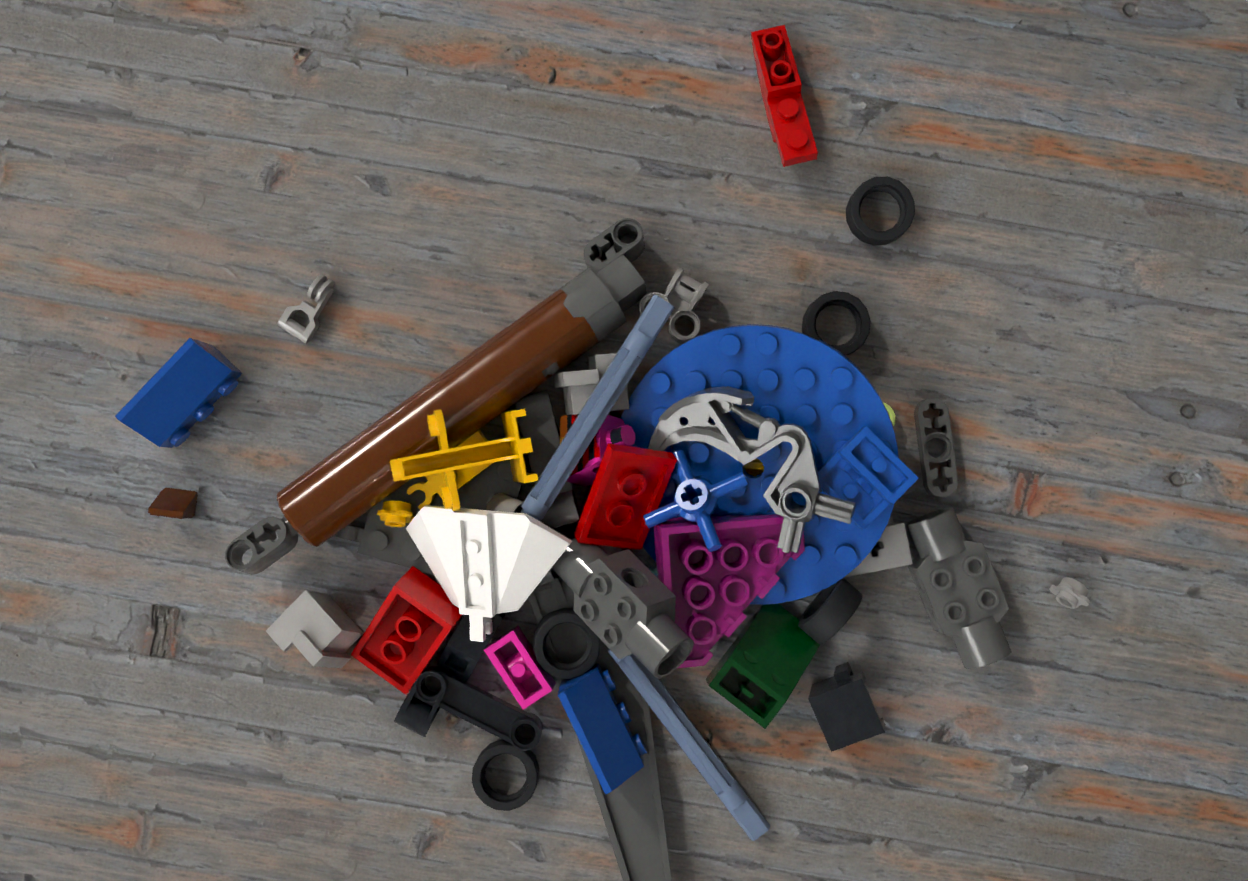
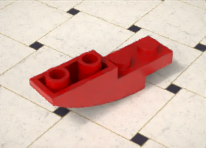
M785 25L751 32L754 58L773 142L777 143L783 167L816 160L818 151L801 95L802 83Z

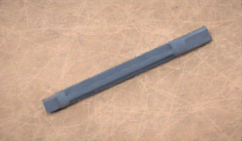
M653 295L538 478L539 481L535 483L521 506L523 509L520 513L528 514L538 521L540 519L543 520L675 309L673 305L661 297Z
M608 648L607 652L750 840L755 841L767 832L770 824L660 679L656 678L634 654L618 659Z

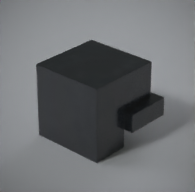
M849 662L836 666L833 677L812 684L808 697L831 752L885 733L886 724L884 719L879 717L865 685L866 678L864 673L861 672L854 675Z

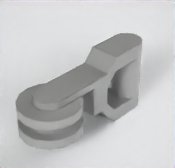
M324 274L317 276L307 292V296L310 299L315 298V302L318 303L315 307L308 301H302L297 306H289L285 309L277 325L305 344H308L320 326L318 317L334 291L335 282L331 279L327 280ZM299 310L308 314L310 323L306 328L293 320L294 315Z

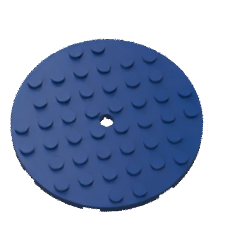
M747 324L729 326L712 330L679 345L648 371L629 398V409H625L621 416L625 425L631 426L635 432L636 438L632 447L648 449L653 432L659 422L658 419L670 406L694 392L706 388L729 386L749 391L753 394V406L735 404L744 410L747 408L764 418H774L780 425L796 424L801 426L808 433L811 440L817 470L864 426H867L899 458L894 426L879 393L867 376L845 355L827 343L796 332L793 329L773 325ZM732 411L729 412L746 438L758 439L759 428L740 419V415ZM682 417V423L688 424V419ZM710 417V422L715 424L713 419ZM683 441L668 446L664 450L665 452L672 453L683 450L694 478L703 479L711 485L740 472L744 473L749 485L718 498L716 509L711 515L726 516L775 514L763 495L792 452L793 447L789 442H782L757 457L763 463L764 471L755 477L746 472L742 463L710 444L698 441ZM675 467L658 509L674 502L676 490L681 484ZM792 492V498L797 504L806 505V499L802 494ZM698 496L692 499L694 504L699 502ZM889 504L865 530L860 529L853 521L851 524L815 515L813 520L805 522L804 552L796 561L790 557L776 573L780 577L778 582L763 599L757 595L750 604H778L798 600L820 592L844 578L874 548L889 522L894 504ZM654 527L649 529L643 548L656 561Z

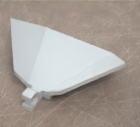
M425 505L406 527V530L451 603L459 608V614L469 615L470 641L484 642L486 634L490 635L493 632L491 618L496 614L514 612L521 608L572 543V540L525 513L467 508L452 511V508L444 509V506Z

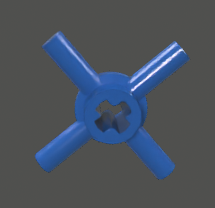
M684 451L673 452L677 459L675 469L681 484L676 490L674 502L643 515L648 528H652L680 515L687 521L697 522L708 552L716 551L722 545L710 516L716 509L718 498L749 485L743 472L713 485L703 479H695ZM698 496L699 502L694 504L692 499Z

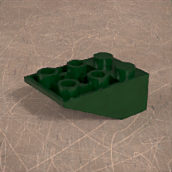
M762 604L706 678L709 687L764 729L767 728L786 703L821 645L798 627L799 619L779 604Z

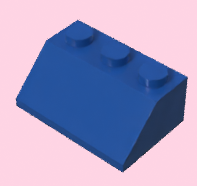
M189 338L115 417L159 447H178L190 436L191 432L189 429L197 421L205 420L215 408L213 404L221 396H227L237 387V379L241 376L242 372L213 345Z
M596 664L582 676L561 681L558 697L606 795L644 767L642 755L646 754L647 750L639 733L632 735L627 723L632 721L624 702L617 703L612 693L617 688L609 670L602 672L599 664Z

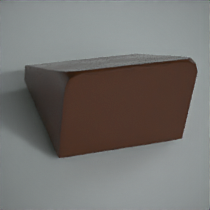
M164 488L150 505L148 513L155 516L179 519L192 518L195 516L198 494L190 490Z

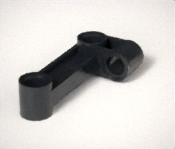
M431 666L420 674L394 720L395 723L426 737L433 720L440 708L511 743L515 748L522 751L531 750L536 747L543 731L542 722L535 714L526 712L465 682L439 666ZM427 676H434L441 682V690L439 692H432L425 686V678ZM521 724H529L534 728L536 735L530 739L522 738L517 732V727Z

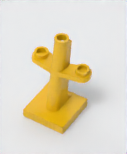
M525 409L501 413L505 438L449 448L442 410H434L432 415H427L430 436H437L439 451L390 460L394 482L444 472L447 486L441 487L444 509L452 508V511L460 510V501L453 470L510 460L514 482L529 483L539 481L537 473H529L526 470L524 453L533 452L531 437L520 438L517 417L526 416Z

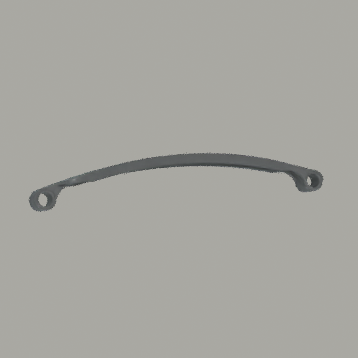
M553 567L528 597L537 624L552 611L562 608L574 609V591L565 581L560 582L559 576L553 570ZM559 624L550 630L546 638L547 652L553 660L559 663L569 664L576 662L587 649L586 634L575 624ZM600 640V653L594 665L599 664L602 672L609 670L617 689L612 691L617 703L624 702L632 719L631 722L627 723L632 735L639 733L646 747L647 753L642 755L644 767L612 792L605 795L577 734L576 737L623 881H672L650 707L607 652L608 647ZM557 678L559 687H560L561 681H563V680H565V679H563V678Z

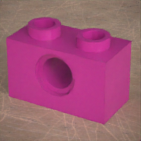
M518 625L484 649V652L523 710L554 689L556 682L539 665L533 647Z

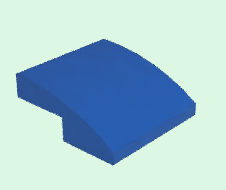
M867 426L859 430L817 470L820 487L826 495L856 503L852 521L862 530H865L889 504H894L919 479Z

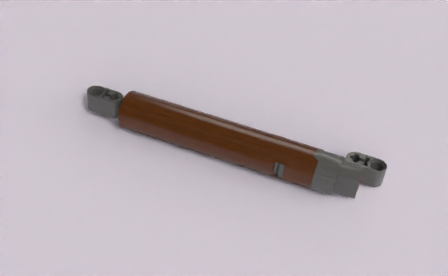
M623 218L596 236L584 249V259L587 266L585 271L277 493V501L284 517L282 519L277 517L264 518L233 540L225 551L227 564L232 569L250 575L258 574L296 546L298 533L311 546L318 547L411 480L394 482L390 460L439 451L437 436H430L427 415H432L434 410H442L449 448H454L543 384L556 372L562 370L625 324L627 320L623 312L647 294L644 280L631 264L645 249L643 229L640 223L635 219ZM626 235L637 237L634 242L629 244L620 241ZM597 257H600V258L603 259V260L606 259V261L601 262V260L596 259V258H597ZM251 548L252 558L249 563L244 565L242 562L243 554Z

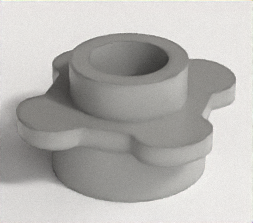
M1064 577L1058 586L1051 585L1049 588L1050 592L1056 595V600L1067 608L1075 609L1080 605L1088 606L1090 604V600L1086 597L1088 589L1075 579Z

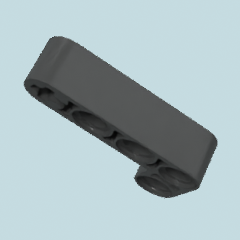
M548 390L528 394L515 403L516 410L525 409L526 416L518 417L523 438L531 437L533 452H529L527 455L532 473H537L538 478L560 445V434ZM566 482L544 516L543 524L550 528H555L580 520L581 515L572 483Z

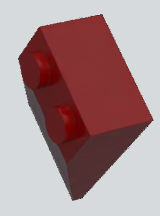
M412 566L393 586L352 651L351 656L407 695L416 679L426 669L464 614H459V608L451 603L441 585Z

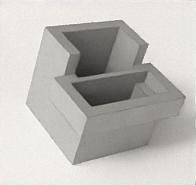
M617 353L598 354L587 357L588 370L554 374L555 388L563 387L566 415L580 413ZM627 385L611 411L629 409Z
M305 590L266 630L284 652H287L294 644L313 667L342 668L351 659L346 651L364 634L329 594Z

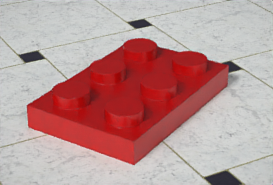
M608 443L574 533L577 542L641 550L650 529L647 527L643 515L658 509L677 462L672 452Z

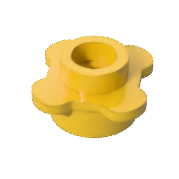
M403 501L383 502L382 510L377 511L380 520L385 521V525L390 527H405L406 523H410L414 518L412 517L411 504Z

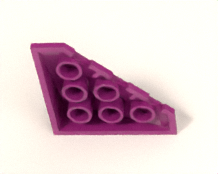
M780 515L710 516L722 547L716 551L708 552L697 522L677 517L654 526L658 579L676 596L675 623L694 642L689 656L678 668L706 665L713 656L710 649L723 634L729 638L747 616L743 611L758 595L763 599L778 582L780 577L776 573L790 557L796 561L804 552V530L799 552L785 553L782 552V549L777 548L784 519Z

